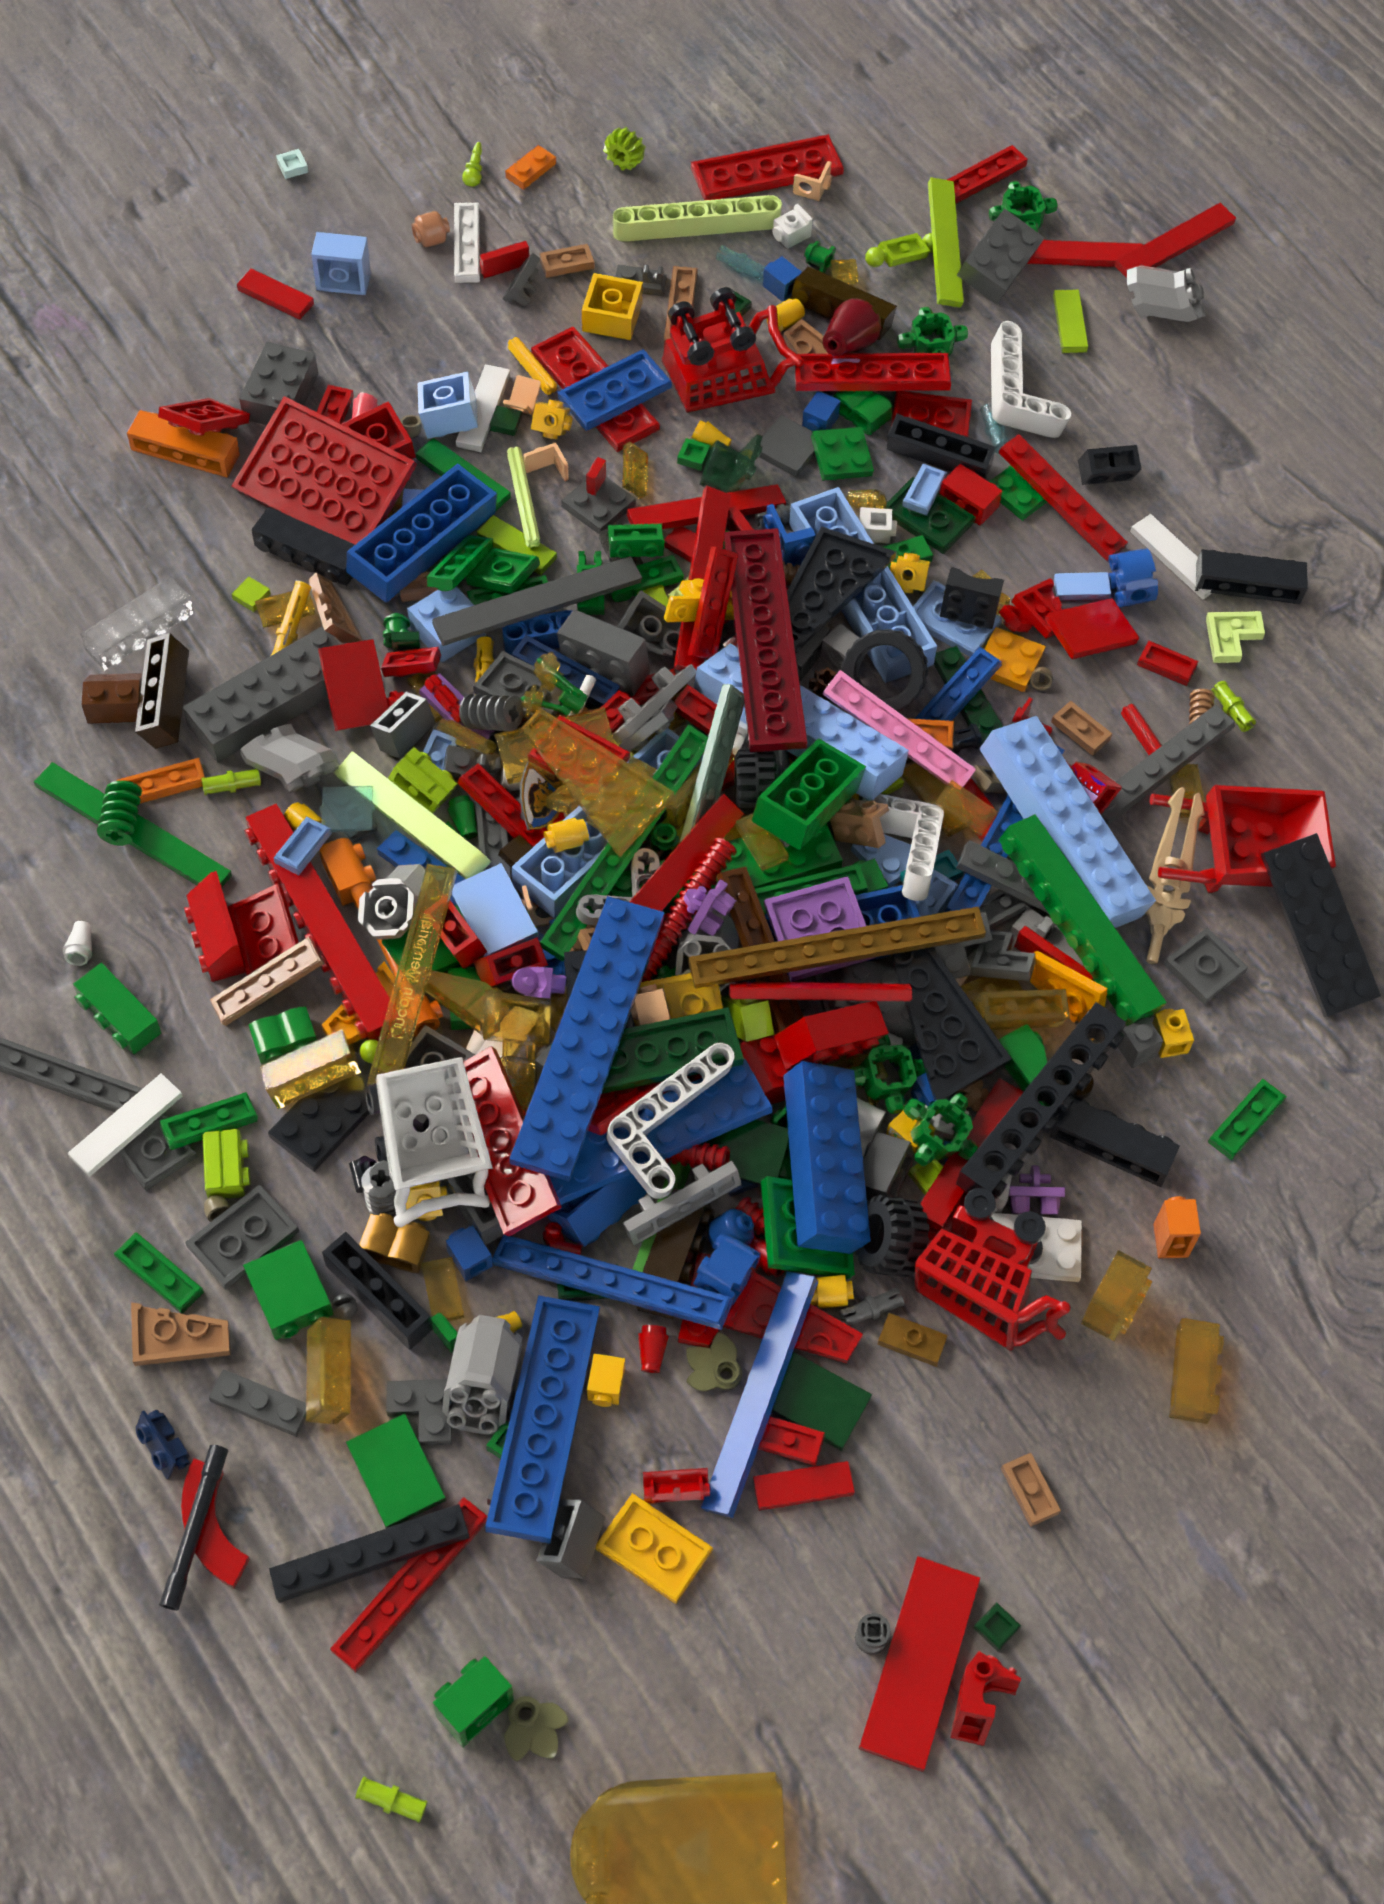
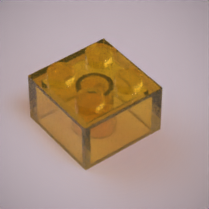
M1118 1250L1092 1297L1081 1324L1112 1341H1115L1119 1332L1125 1335L1153 1282L1148 1279L1152 1268Z

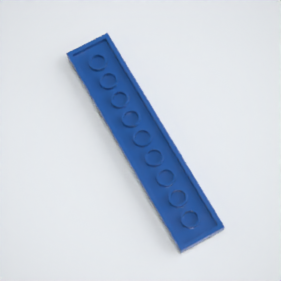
M607 896L509 1158L510 1164L570 1182L661 929L665 912Z

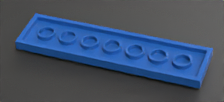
M744 1059L743 1065L731 1067L724 1077L645 1136L665 1160L681 1153L685 1149L692 1148L696 1144L699 1145L772 1113V1106L748 1062ZM700 1078L691 1083L699 1084L703 1081V1078ZM674 1091L662 1095L668 1102H676L679 1099ZM641 1109L638 1112L639 1117L644 1121H650L654 1118L653 1112L649 1109ZM618 1127L613 1131L614 1136L621 1140L630 1136L629 1131L624 1127ZM588 1131L570 1182L552 1176L549 1177L562 1205L632 1173L609 1145L607 1132L600 1136ZM637 1151L632 1155L636 1163L645 1164L649 1161V1157L645 1152Z
M538 1295L485 1532L551 1544L600 1306Z

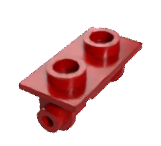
M708 1468L643 1472L644 1501L654 1504L659 1502L704 1500V1497L710 1496Z

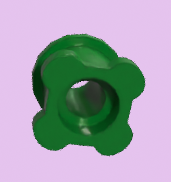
M819 241L813 244L810 243L804 253L806 263L808 265L814 264L820 268V272L825 273L835 260L836 247L831 246L830 249L821 246Z
M392 613L383 620V626L386 628L383 631V637L385 638L383 645L387 648H392V632H409V618L401 613Z

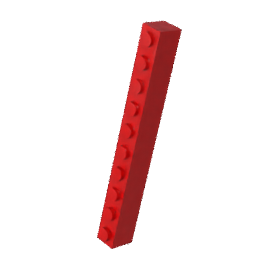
M277 803L246 816L248 829H245L244 832L250 845L256 844L258 848L256 854L262 866L268 865L270 869L268 875L272 884L282 886L288 908L292 907L294 911L292 917L297 928H304L306 932L304 938H311L325 963L320 968L323 973L328 971L332 977L329 978V982L336 995L341 993L344 998L341 1001L347 1016H354L357 1021L354 1023V1026L361 1040L364 1038L367 1040L375 1039L383 1043L393 1038L394 1031L395 1037L404 1033V1030L395 1029H403L402 1026L396 1025H402V1021L397 1020L401 1019L312 863L309 862L300 875L275 864L274 856L294 833Z

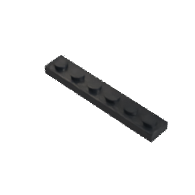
M460 1504L271 1567L269 1572L278 1603L466 1540L470 1537Z

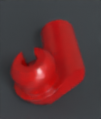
M551 1222L545 1226L543 1240L547 1246L581 1255L582 1245L566 1242L561 1233L562 1228L558 1223Z

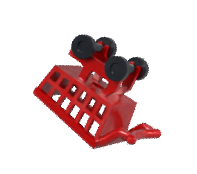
M729 287L720 288L711 295L710 303L715 310L711 313L693 318L695 311L692 305L685 301L679 302L670 308L668 317L673 326L670 327L671 338L665 341L662 363L686 413L774 394L775 387L778 386L788 368L803 366L804 359L788 348L778 328V313L775 305H770L766 310L758 312L748 327L740 312H735L734 304L737 297L733 289ZM767 318L768 331L779 353L786 358L777 365L771 378L755 344L756 333L763 320ZM754 366H756L758 370L757 373H754L753 371ZM747 369L748 375L741 377L740 371ZM735 372V378L729 380L728 374ZM722 376L723 381L716 383V378ZM762 379L765 386L757 387L756 380ZM710 380V385L703 386V382ZM751 382L752 388L744 390L743 384ZM697 384V388L691 389L692 385ZM737 385L738 392L730 393V387ZM724 389L725 394L717 396V390ZM711 392V397L704 399V394ZM698 396L697 401L690 402V397Z
M983 1188L969 1191L965 1197L964 1206H958L952 1217L953 1233L941 1228L921 1256L918 1257L915 1263V1290L1010 1351L1014 1347L1028 1343L1044 1331L1049 1332L1057 1340L1064 1339L1066 1331L1058 1324V1319L1070 1312L1071 1307L1068 1302H1061L1045 1295L1025 1307L1029 1296L1032 1270L1028 1266L1037 1262L1043 1252L1041 1239L1044 1237L1046 1230L1044 1219L1038 1213L1031 1211L1023 1212L1015 1219L1014 1230L993 1220L992 1215L996 1208V1201L990 1191ZM949 1261L950 1264L946 1271L941 1269L945 1262ZM962 1268L964 1272L962 1273L960 1279H958L957 1275ZM976 1276H979L974 1287H972ZM929 1277L938 1281L935 1288L926 1283ZM986 1279V1281H985V1283H984V1286H983V1288H982V1290H981V1292H980L979 1290H980V1288H981V1286H982L984 1280ZM944 1285L953 1290L950 1297L941 1293ZM998 1288H1000L1001 1290L998 1295L997 1300H994V1296ZM958 1294L968 1299L964 1307L955 1302ZM1015 1294L1017 1298L1013 1310L1008 1308L1012 1295ZM973 1302L982 1307L979 1316L969 1311ZM1048 1307L1051 1308L1047 1311L1045 1320L1037 1321L1018 1333L1020 1323L1031 1320ZM988 1311L997 1316L994 1326L985 1321ZM1003 1320L1008 1322L1007 1334L999 1330Z

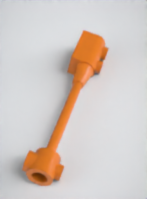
M339 838L323 844L319 849L321 863L342 906L354 902L359 909L360 897L365 891L369 893L373 889V886H371L372 882L376 881L371 865L364 867L361 862L366 859L361 844L353 845L352 841L348 838ZM377 939L403 995L412 993V991L405 990V988L413 990L412 996L404 995V997L415 1000L406 999L410 1003L409 1008L403 1009L401 1007V1016H405V1010L407 1011V1016L401 1018L405 1021L403 1030L406 1029V1031H404V1034L412 1033L416 1037L425 1025L436 1030L440 1025L439 1018L443 1017L438 1001L430 1003L427 996H417L413 986L382 944V939ZM405 1002L402 1006L406 1008L408 1007V1003Z

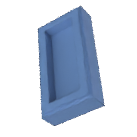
M306 816L274 856L275 864L300 875L332 834L331 828Z

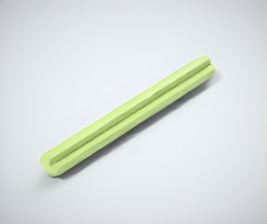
M517 446L515 448L510 447L507 450L508 461L526 546L529 548L533 546L538 547L540 545V536L522 451Z

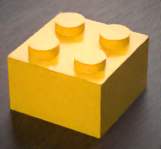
M593 273L582 307V331L631 340L642 307L643 282Z

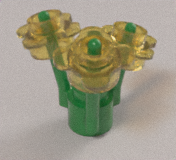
M549 652L547 655L543 654L537 659L533 672L541 682L540 691H536V684H533L531 691H525L524 696L521 697V707L526 708L525 717H529L530 712L538 714L541 707L558 711L567 717L570 712L577 715L588 695L563 677L564 674L558 670L560 662L557 661V657L553 652ZM556 687L561 689L563 692L558 701L562 703V706L542 701L543 689L545 688L550 692Z

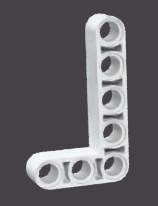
M1003 321L991 343L992 417L996 422L1005 426L1050 438H1058L1071 417V411L1061 403L1023 393L1022 331L1016 323Z
M880 794L873 801L887 804L889 811L880 817L883 833L912 838L902 894L913 901L925 900L929 893L944 810L934 804Z
M715 1043L615 1117L609 1124L607 1132L609 1145L645 1191L653 1198L663 1199L672 1192L675 1175L645 1135L730 1071L734 1061V1052L728 1044ZM715 1054L723 1055L727 1060V1064L718 1066L713 1063L711 1057ZM691 1072L699 1073L703 1081L699 1084H693L688 1080L687 1075ZM671 1090L677 1093L679 1099L676 1102H668L663 1098L662 1094L665 1091ZM641 1109H649L653 1112L654 1118L650 1121H644L639 1117L638 1112ZM618 1127H624L629 1131L630 1136L621 1140L614 1136L613 1131ZM637 1151L645 1152L649 1157V1161L645 1164L636 1163L632 1155ZM663 1176L667 1179L668 1186L664 1189L656 1188L652 1183V1178Z

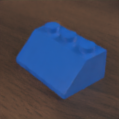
M630 1174L562 1204V1208L546 1217L551 1222L558 1223L562 1228L561 1232L569 1240L585 1247L595 1242L599 1238L600 1233L608 1226L617 1223L622 1218L623 1213L631 1206L638 1204V1200L643 1198L647 1192L634 1175Z

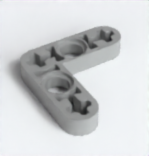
M643 848L638 850L631 861L632 897H609L630 902L640 890L639 885L646 883L660 867L658 855L651 849ZM642 859L646 860V864L649 865L646 874H643L644 863L640 862ZM586 895L582 897L576 909L577 918L584 924L597 925L607 896ZM591 906L592 910L595 911L594 914L589 913V909L586 907Z

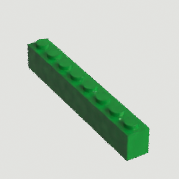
M1036 814L1009 825L998 840L1004 852L1010 856L1020 875L1025 878L1034 891L1035 897L1041 901L1050 914L1053 923L1058 926L1065 936L1068 945L1074 949L1081 959L1084 968L1090 972L1096 983L1107 988L1106 997L1116 1010L1117 1016L1126 1022V1026L1146 1017L1151 1018L1155 1016L1167 1002Z

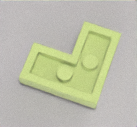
M1261 611L1207 613L1206 624L1213 663L1240 662L1242 659L1240 640H1263L1265 630Z

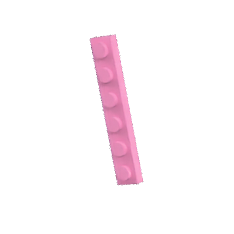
M839 670L823 691L824 696L854 718L908 749V757L955 792L959 793L976 771L973 766L841 670Z

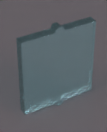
M372 785L323 787L322 806L319 808L320 813H322L321 824L331 828V832L372 830L373 811L376 809L373 804Z

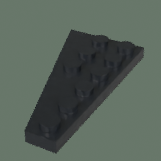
M821 526L787 590L795 654L896 558V551Z
M933 947L890 954L899 984H910L912 988V1000L904 1002L934 1102L940 1099H950L1010 1063L1012 1058Z

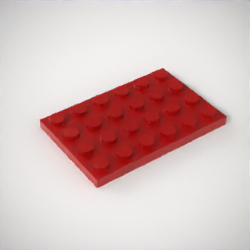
M284 396L237 475L232 487L267 507L356 545L385 522L414 472L417 463Z

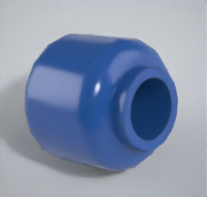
M729 1209L714 1218L709 1224V1242L713 1246L720 1233L723 1232L749 1245L754 1238L753 1220L748 1214L739 1209Z

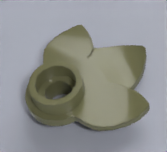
M718 1332L715 1335L711 1349L707 1347H688L686 1349L688 1364L694 1370L688 1376L686 1382L694 1389L710 1391L718 1387L722 1390H731L740 1384L742 1369L736 1362L737 1348L724 1334ZM728 1371L732 1374V1377L730 1379H723L721 1373Z
M522 1696L514 1700L508 1712L511 1724L504 1735L505 1745L510 1757L518 1762L530 1750L542 1758H554L558 1750V1738L555 1730L563 1727L569 1721L563 1709L552 1702L539 1704L536 1699L529 1696ZM523 1709H528L532 1712L529 1720H522L519 1717V1713Z

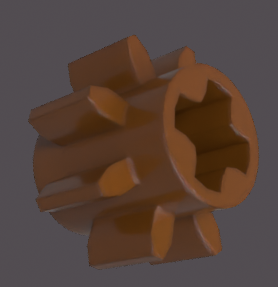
M829 667L820 671L815 670L814 678L809 679V688L813 689L814 694L830 701V699L823 695V691L837 673L829 669Z

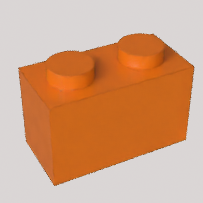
M1176 1196L1164 1201L1153 1224L1158 1258H1188L1201 1235L1196 1199Z

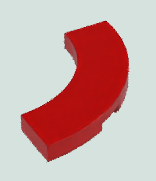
M196 1458L193 1459L188 1469L182 1491L181 1509L184 1529L197 1493L204 1462ZM222 1471L214 1490L195 1554L214 1577L235 1589L250 1558L228 1541L220 1529L217 1520L216 1497L224 1475Z

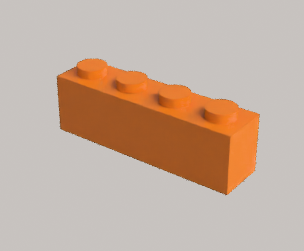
M139 410L127 431L130 448L133 451L227 478L240 456L237 437L227 433L212 431L205 432L204 435H194L189 433V429L185 427L169 425L168 421L159 418L157 413Z

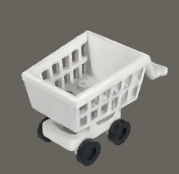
M462 1057L376 1075V1083L365 1085V1099L370 1114L381 1113L384 1136L375 1138V1151L378 1162L382 1160L388 1161L389 1175L394 1182V1189L397 1190L394 1198L396 1210L394 1223L397 1227L401 1228L431 1211L457 1205L483 1208L490 1205V1199L485 1195L484 1185L489 1169L493 1167ZM419 1114H424L429 1119V1127L424 1132H418L413 1127V1120ZM475 1173L472 1181L474 1194L458 1192L423 1200L406 1210L410 1187Z

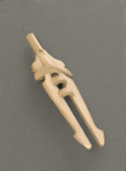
M1183 787L1179 788L1168 801V805L1171 807V814L1149 877L1155 888L1147 886L1156 900L1145 913L1148 916L1152 934L1146 962L1154 965L1158 964L1163 937L1174 924L1183 921L1185 917L1183 910L1187 909L1191 903L1189 899H1180L1181 894L1189 892L1191 882L1158 877L1159 867L1172 866L1177 869L1193 871L1197 821L1199 817L1205 815L1200 793L1194 795L1181 858L1170 857L1185 792ZM1165 885L1174 887L1172 891H1167L1163 888Z

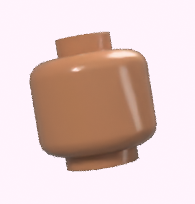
M437 211L416 216L415 223L411 225L416 243H421L423 247L444 243L447 237L446 233L450 232L447 218H442Z

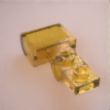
M494 992L487 997L484 1006L483 1039L503 1042L502 1057L500 1059L525 1117L534 1094L535 1047L549 1044L551 999Z

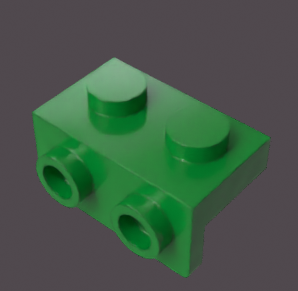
M662 524L608 525L610 558L664 555Z

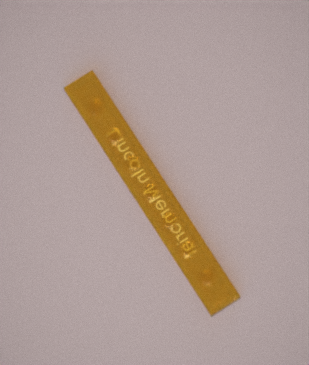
M427 864L367 1084L376 1083V1075L405 1069L455 884L456 868Z

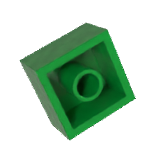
M483 1656L479 1661L475 1658L466 1664L460 1672L462 1676L453 1684L450 1682L444 1684L435 1693L434 1697L436 1699L432 1702L436 1718L462 1748L514 1701L512 1685L486 1656Z

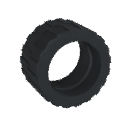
M892 629L872 631L857 639L852 647L847 650L845 659L842 662V672L863 686L859 675V668L862 658L869 650L880 645H889L901 650L908 658L911 666L909 683L896 696L878 697L899 712L912 704L925 688L928 676V661L922 647L917 644L913 637L906 635L905 632Z

